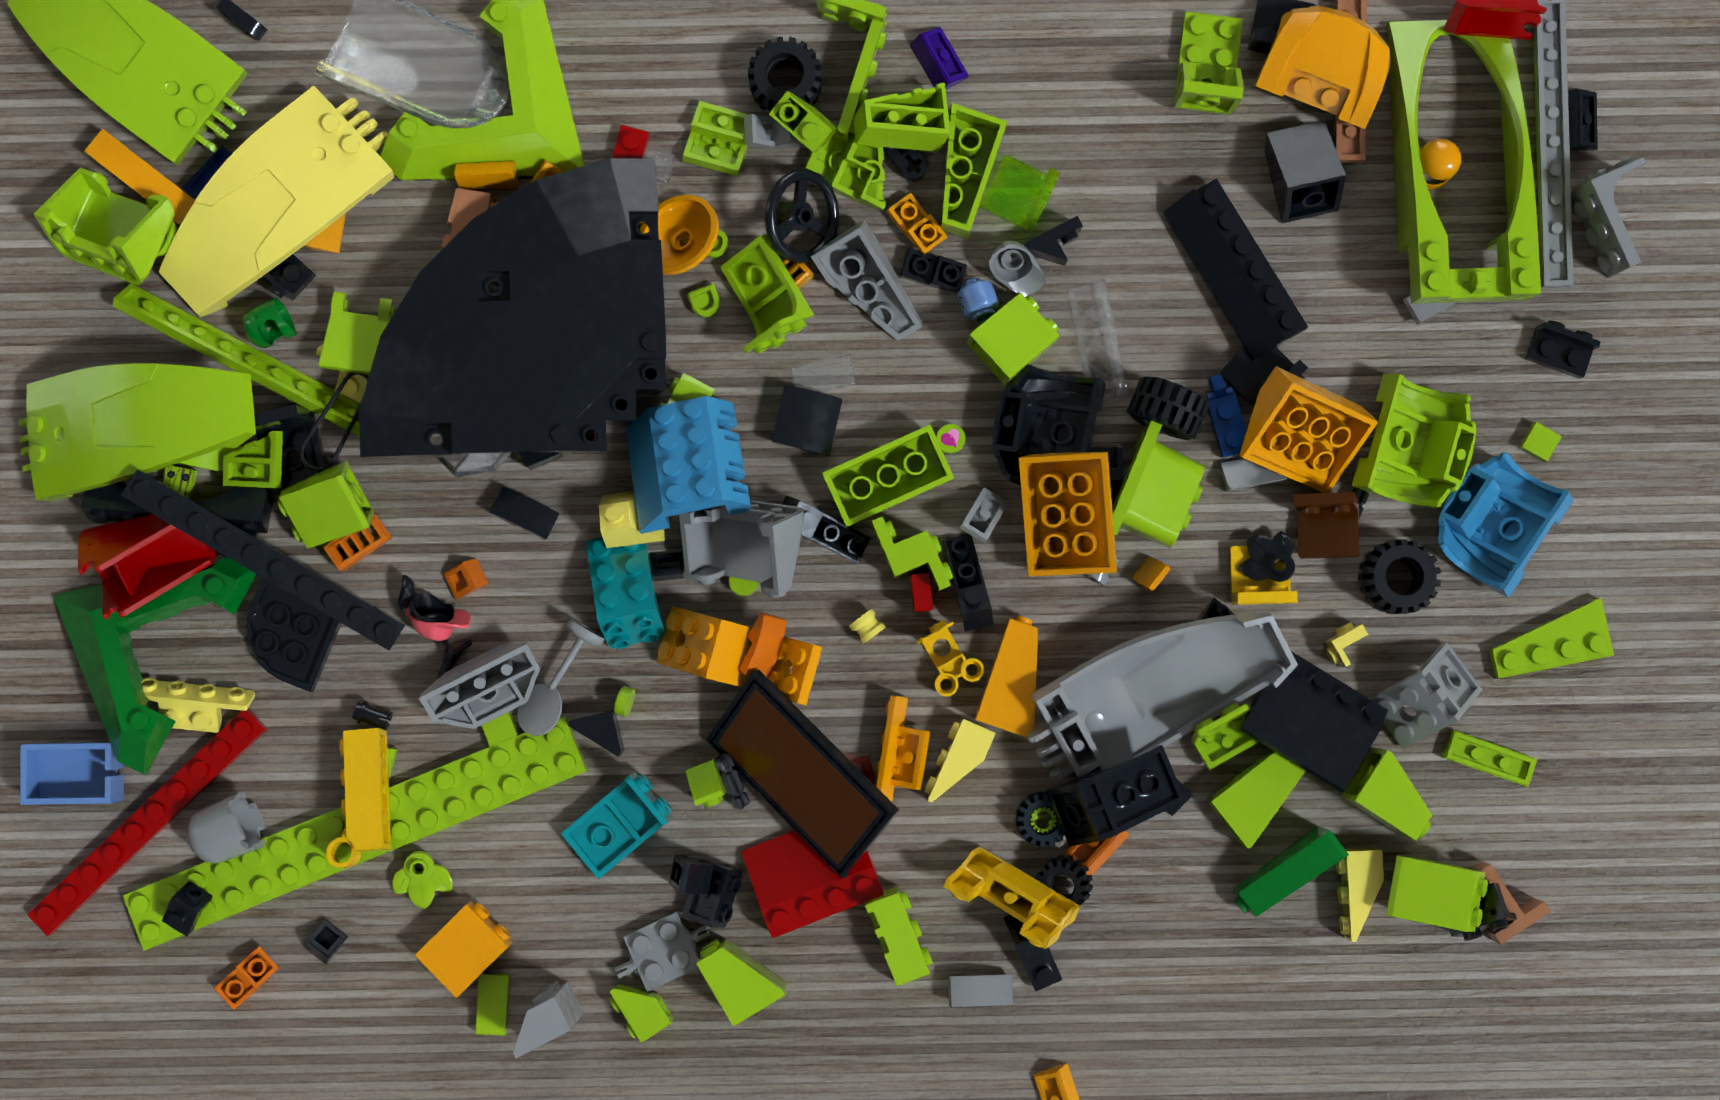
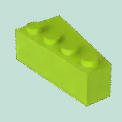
M952 103L949 119L951 135L948 138L941 228L945 232L968 239L1008 121Z

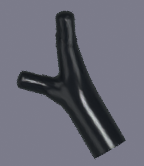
M448 639L442 641L444 657L437 678L453 669L461 653L472 645L470 640L462 643L456 649L450 647Z

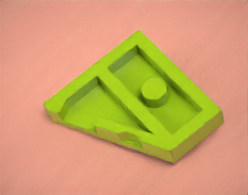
M271 431L268 433V436L244 445L239 451L235 450L225 455L223 460V486L281 488L283 431Z

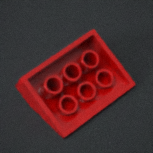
M794 830L741 851L772 939L884 895L883 887L868 850L849 872V875L843 879Z

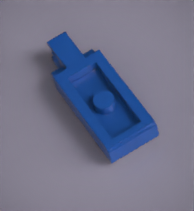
M1222 374L1215 375L1208 379L1211 393L1206 394V398L1209 403L1208 413L1221 457L1225 458L1240 453L1247 431L1236 393H1234L1232 387L1226 388Z

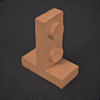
M1481 861L1472 867L1474 870L1485 872L1484 879H1487L1488 885L1499 883L1508 912L1515 913L1517 920L1508 922L1509 927L1495 932H1491V929L1485 930L1492 941L1503 944L1551 912L1544 901L1535 898L1519 907L1490 863Z

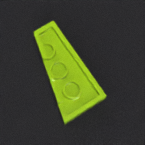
M1596 598L1527 633L1489 649L1495 679L1614 656L1602 598Z

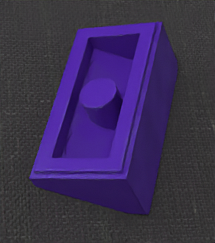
M941 27L919 34L910 44L934 87L945 82L947 90L969 77Z

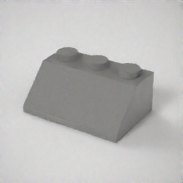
M558 981L543 988L542 992L532 999L534 1004L526 1011L513 1051L515 1059L572 1030L584 1013L568 982L561 986Z

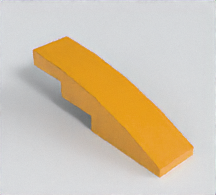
M103 128L84 150V152L143 198L147 199L152 194L167 197L174 206L175 215L173 220L181 225L195 199Z

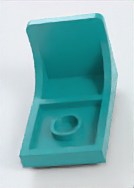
M603 537L587 540L586 545L597 622L608 647L623 649L631 644L650 643L663 638L666 632L657 604L647 543L606 548Z
M634 772L627 776L621 784L561 833L598 880L673 818L670 814L672 811L671 806L662 796L657 799L651 791L653 788L652 783L643 773L638 775Z

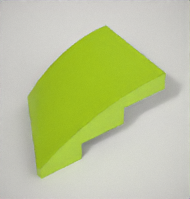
M837 129L820 151L816 153L810 152L803 169L807 168L822 174L831 184L836 194L881 211L886 207L883 193V182L885 181V173L882 167L884 160L883 147L856 145L855 134L850 135L847 141L839 137Z

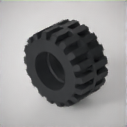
M782 36L777 37L776 43L772 44L770 39L765 42L764 49L760 46L756 49V57L752 56L750 59L748 78L752 96L755 102L758 101L759 107L763 111L768 109L770 113L787 91H790L808 104L816 103L818 93H821L822 89L821 64L819 59H816L814 50L812 48L807 49V43L801 40L798 44L796 43V38L789 37V41H783ZM782 65L793 66L802 73L803 78L800 84L791 90H778L768 82V77L775 68Z
M1148 376L1139 379L1126 412L1135 421L1144 426L1151 420L1162 424L1160 430L1162 434L1178 439L1191 440L1197 437L1209 408V403L1201 395L1187 387L1166 379Z
M1399 539L1379 544L1374 547L1373 551L1365 555L1366 561L1360 564L1359 568L1363 569L1362 574H1358V581L1363 582V586L1360 587L1361 593L1367 594L1366 601L1369 604L1374 603L1375 609L1386 611L1387 614H1408L1420 611L1421 607H1427L1431 603L1429 601L1430 598L1436 597L1438 592L1435 591V587L1441 585V580L1437 579V574L1441 573L1440 567L1435 568L1434 565L1438 561L1435 555L1430 556L1428 554L1430 549L1426 546L1420 547L1419 542L1414 540ZM1393 560L1405 562L1413 574L1412 585L1403 595L1393 592L1386 582V570Z

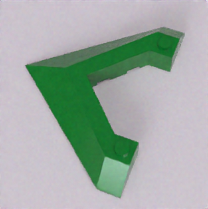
M217 554L212 565L130 614L120 617L118 612L115 611L106 620L102 615V583L53 595L119 763L146 775L176 722L150 709L148 698L145 697L141 683L143 679L138 661L133 654L131 646L133 642L130 632L140 629L142 625L147 623L159 622L181 614L180 611L209 603L235 615L255 579L256 573L223 554Z

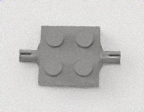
M679 911L624 936L623 939L629 950L630 961L614 967L615 972L627 968V970L617 974L618 978L621 979L632 972H636L641 977L646 991L649 992L699 968L696 964L699 958L696 942L712 936L710 931L699 935V933L709 929V927L704 925L690 931L684 925Z

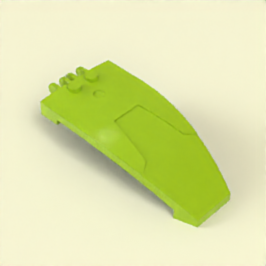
M9 0L7 2L11 11L31 39L81 92L112 118L177 166L198 141L213 153L217 152L218 148L216 145L202 136L210 128L220 138L227 139L229 134L213 123L215 119H218L231 130H234L236 127L234 122L220 114L226 105L230 106L238 115L244 116L247 113L242 107L231 100V96L246 78L248 72L192 29L148 0Z
M131 363L103 365L79 369L27 384L26 394L27 417L18 420L19 426L28 430V435L20 437L21 444H29V446L21 448V455L30 458V464L22 466V472L31 473L35 500L52 502L73 497V494L131 479L137 469L147 474L223 447L236 448L256 434L251 374L174 364Z

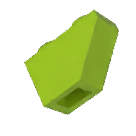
M790 91L783 95L769 113L772 118L813 153L820 151L838 129L836 125L816 108Z
M715 758L685 770L695 806L703 804L706 809L723 801L722 796L727 793V790L720 776V771H718L715 764Z
M621 984L615 985L609 991L612 995L609 997L611 1005L617 1013H623L628 1021L625 1023L629 1034L634 1039L638 1037L641 1043L672 1024L674 1020L672 1013L657 992H647L643 989Z

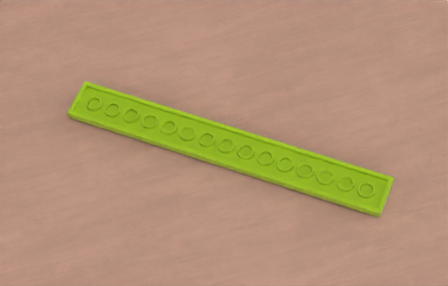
M567 716L560 718L553 729L544 735L533 736L525 732L389 787L391 850L361 852V858L357 864L587 772L588 769L573 731L568 726ZM341 807L263 838L265 844L258 850L224 862H204L123 895L143 951L183 935L162 922V919L172 896L188 881L213 895L212 901L202 910L193 930L195 931L348 869L331 865L326 856V850L330 842L342 837L343 829L346 828V816H343ZM343 843L338 847L336 856L341 863L348 861L351 857V847L347 843Z

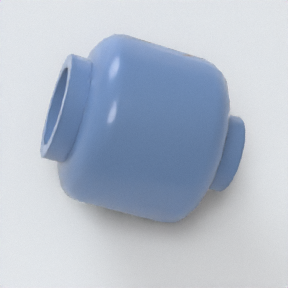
M972 278L967 280L963 284L964 287L959 290L957 299L967 320L981 324L998 311L1000 303L991 282Z

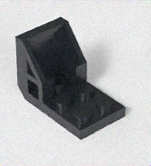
M1163 745L1155 746L1111 768L1090 773L1046 790L1069 846L1098 842L1113 837L1186 801Z

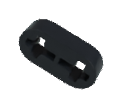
M219 0L214 6L222 15L258 42L268 31L261 23L231 0Z
M883 147L886 156L905 179L915 182L925 176L927 161L919 150L902 149L904 154H901L896 148L891 150L888 147ZM907 157L914 164L917 162L921 163L919 173L915 171L909 173L907 171L909 169V163L906 161Z

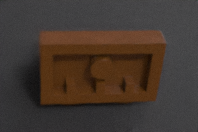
M1354 492L1293 494V506L1298 511V556L1300 559L1356 558L1359 556V499Z

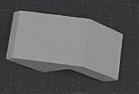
M756 114L744 116L745 145L763 149L806 147L774 118Z

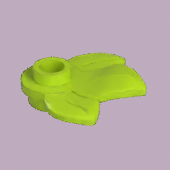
M416 851L408 855L404 862V867L395 873L392 886L395 894H405L408 892L409 898L414 905L421 909H426L432 903L435 891H452L453 882L449 871L444 866L434 864L433 858L428 853ZM419 863L423 865L424 869L418 871L414 868V864Z

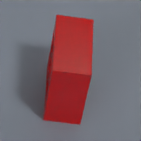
M930 573L910 575L914 613L933 611Z

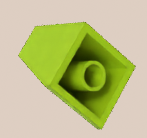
M1021 292L969 335L967 345L1005 387L1016 378L1020 371L1024 370V367L1031 365L1060 337L1057 333L1059 328L1056 323L1049 317L1045 319L1037 311L1040 307L1036 301L1029 295L1025 297Z
M347 460L283 489L279 495L278 506L285 517H290L294 524L292 531L299 543L303 542L307 549L369 528L374 515V510Z
M1372 747L1341 797L1398 835L1417 841L1419 837H1424L1431 826L1429 821L1433 815L1394 754L1386 749Z
M1397 855L1386 915L1464 932H1475L1476 927H1479L1482 921V909H1479L1481 897L1486 895L1488 881L1484 879L1485 872L1419 857Z
M715 939L702 947V951L699 952L700 957L696 964L733 1027L786 995L788 985L784 979L727 939L720 943L718 939Z

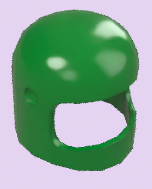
M277 297L251 308L243 316L244 332L251 343L257 347L268 348L273 346L274 342L283 336L289 339L297 335L288 310Z

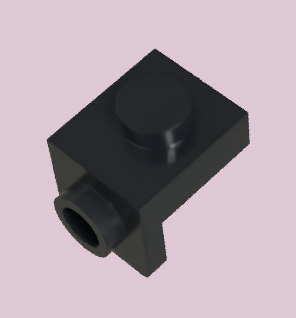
M188 881L172 896L162 922L187 937L194 930L202 910L212 901L213 895Z

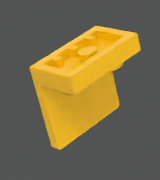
M1231 546L1229 548L1231 605L1298 603L1297 591H1291L1290 579L1284 582H1276L1270 578L1263 581L1251 580L1242 574L1238 568L1241 563L1251 558L1247 546ZM1279 562L1275 564L1274 568L1282 570L1286 565Z

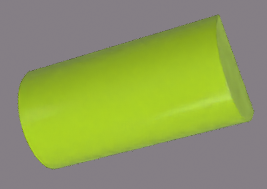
M931 424L822 472L846 527L954 479Z

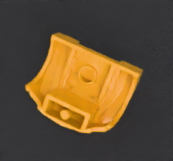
M1323 6L1293 9L1281 17L1279 29L1270 52L1256 79V87L1281 97L1286 95L1337 115L1338 119L1365 129L1377 105L1389 72L1390 49L1374 28L1347 12Z

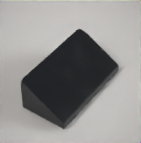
M1578 88L1569 90L1570 151L1598 150L1597 93Z

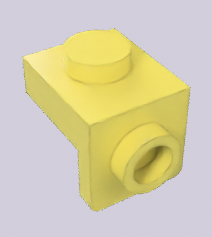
M1349 622L1335 630L1337 635L1325 641L1328 646L1325 650L1326 654L1334 665L1338 664L1339 667L1351 665L1343 648L1369 635L1363 624L1353 626L1352 622Z

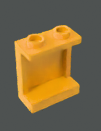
M473 901L467 903L415 954L420 962L455 998L459 997L513 943L509 939L511 935L508 930L501 924L495 925L488 918L490 916L489 911L479 902L476 904Z

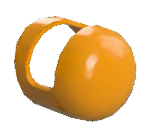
M1434 139L1420 149L1423 172L1435 180H1446L1437 185L1426 183L1428 190L1442 187L1458 172L1461 165V153L1454 142L1447 139Z

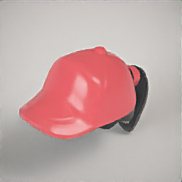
M407 575L402 576V587L398 598L399 609L410 618L415 631L419 635L434 641H443L451 636L454 628L462 629L469 627L471 616L467 611L455 609L452 604H446L434 595L416 593L413 580Z

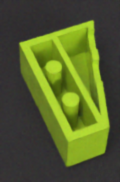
M898 886L885 890L884 895L865 902V908L871 917L877 938H879L896 986L898 987L929 975L930 969L928 966L933 964L928 948H921L918 937L923 935L917 919L911 920L907 909L912 908L906 891L900 893Z

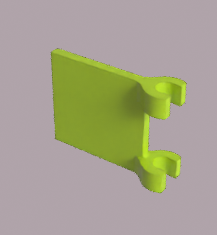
M334 291L331 315L318 366L319 368L370 375L380 336L396 310L395 307H392L393 299L381 298L378 316L347 312L349 301L346 300V293Z

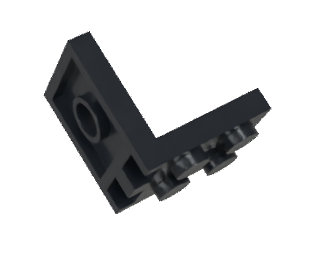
M294 404L254 414L256 434L254 436L258 440L268 436V433L271 431H283L281 488H269L270 494H280L283 489L322 472L309 470L303 465L302 461L296 467H290L287 463L289 453L292 451L299 452L302 442L317 421L314 412ZM317 428L305 446L304 457L311 466L323 467L327 463L319 429Z

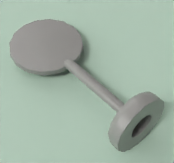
M569 618L566 628L578 638L549 685L545 683L536 684L533 687L528 702L518 707L517 718L519 726L530 735H544L551 731L558 723L562 713V699L556 687L583 642L585 641L597 647L601 646L605 641L603 635L574 618Z

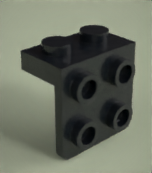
M1243 347L1225 365L1220 374L1254 408L1260 389L1276 366L1302 379H1305L1302 374L1308 367L1301 360L1293 364L1278 348L1253 361L1245 347Z

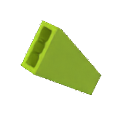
M1270 749L1206 800L1244 848L1250 849L1306 770Z

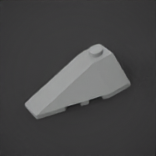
M865 219L838 235L811 256L827 283L833 288L836 287L855 306L858 305L871 316L874 322L897 341L923 327L884 250Z

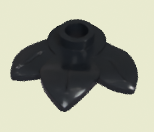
M1280 531L1272 540L1261 534L1248 536L1247 548L1251 558L1239 565L1238 568L1242 574L1254 581H1263L1270 578L1276 582L1287 581L1293 576L1295 563L1291 556L1294 546L1287 534ZM1279 562L1286 565L1282 570H1277L1274 566Z

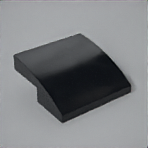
M785 384L772 443L830 457L843 399Z

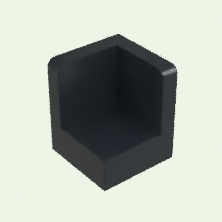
M1117 445L1116 447H1092L1090 452H1108L1110 483H1120L1123 481V445Z

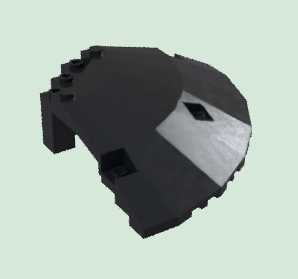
M609 158L537 179L472 219L420 271L379 339L359 410L361 458L518 452L602 454L607 451L606 424L633 423L636 421V395H659L666 390V326L662 249L658 231L659 209L655 159ZM641 223L647 224L649 232L641 233L638 230V225ZM491 283H497L500 286V290L497 293H491L488 286ZM645 371H653V380L646 378ZM618 399L624 400V410L622 411L618 410L615 406V402ZM588 430L596 432L595 441H588L585 434ZM432 435H441L442 443L440 445H433L430 441Z

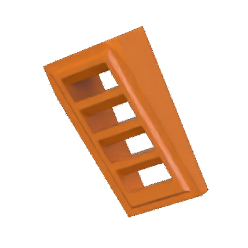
M377 514L373 515L371 525L380 536L379 539L375 540L367 528L332 540L323 547L340 571H347L393 538ZM362 532L370 543L368 546H365L358 536L359 533ZM352 539L359 549L357 553L348 544L349 540ZM342 547L349 558L344 560L337 549Z

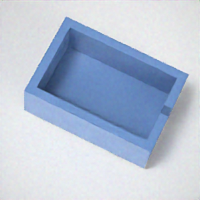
M110 742L21 744L20 805L109 804L124 801V774H118V769L124 768V765L117 761Z

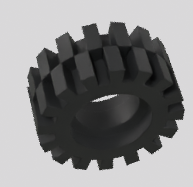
M1064 855L1052 858L1039 869L1041 871L1035 877L1039 882L1060 893L1054 886V877L1060 873L1068 875L1074 883L1073 892L1061 895L1080 906L1091 895L1089 892L1093 889V885L1089 884L1093 880L1092 875L1087 876L1086 874L1089 868L1087 865L1082 868L1080 864L1083 861L1080 859L1073 861V856L1071 855L1065 858Z

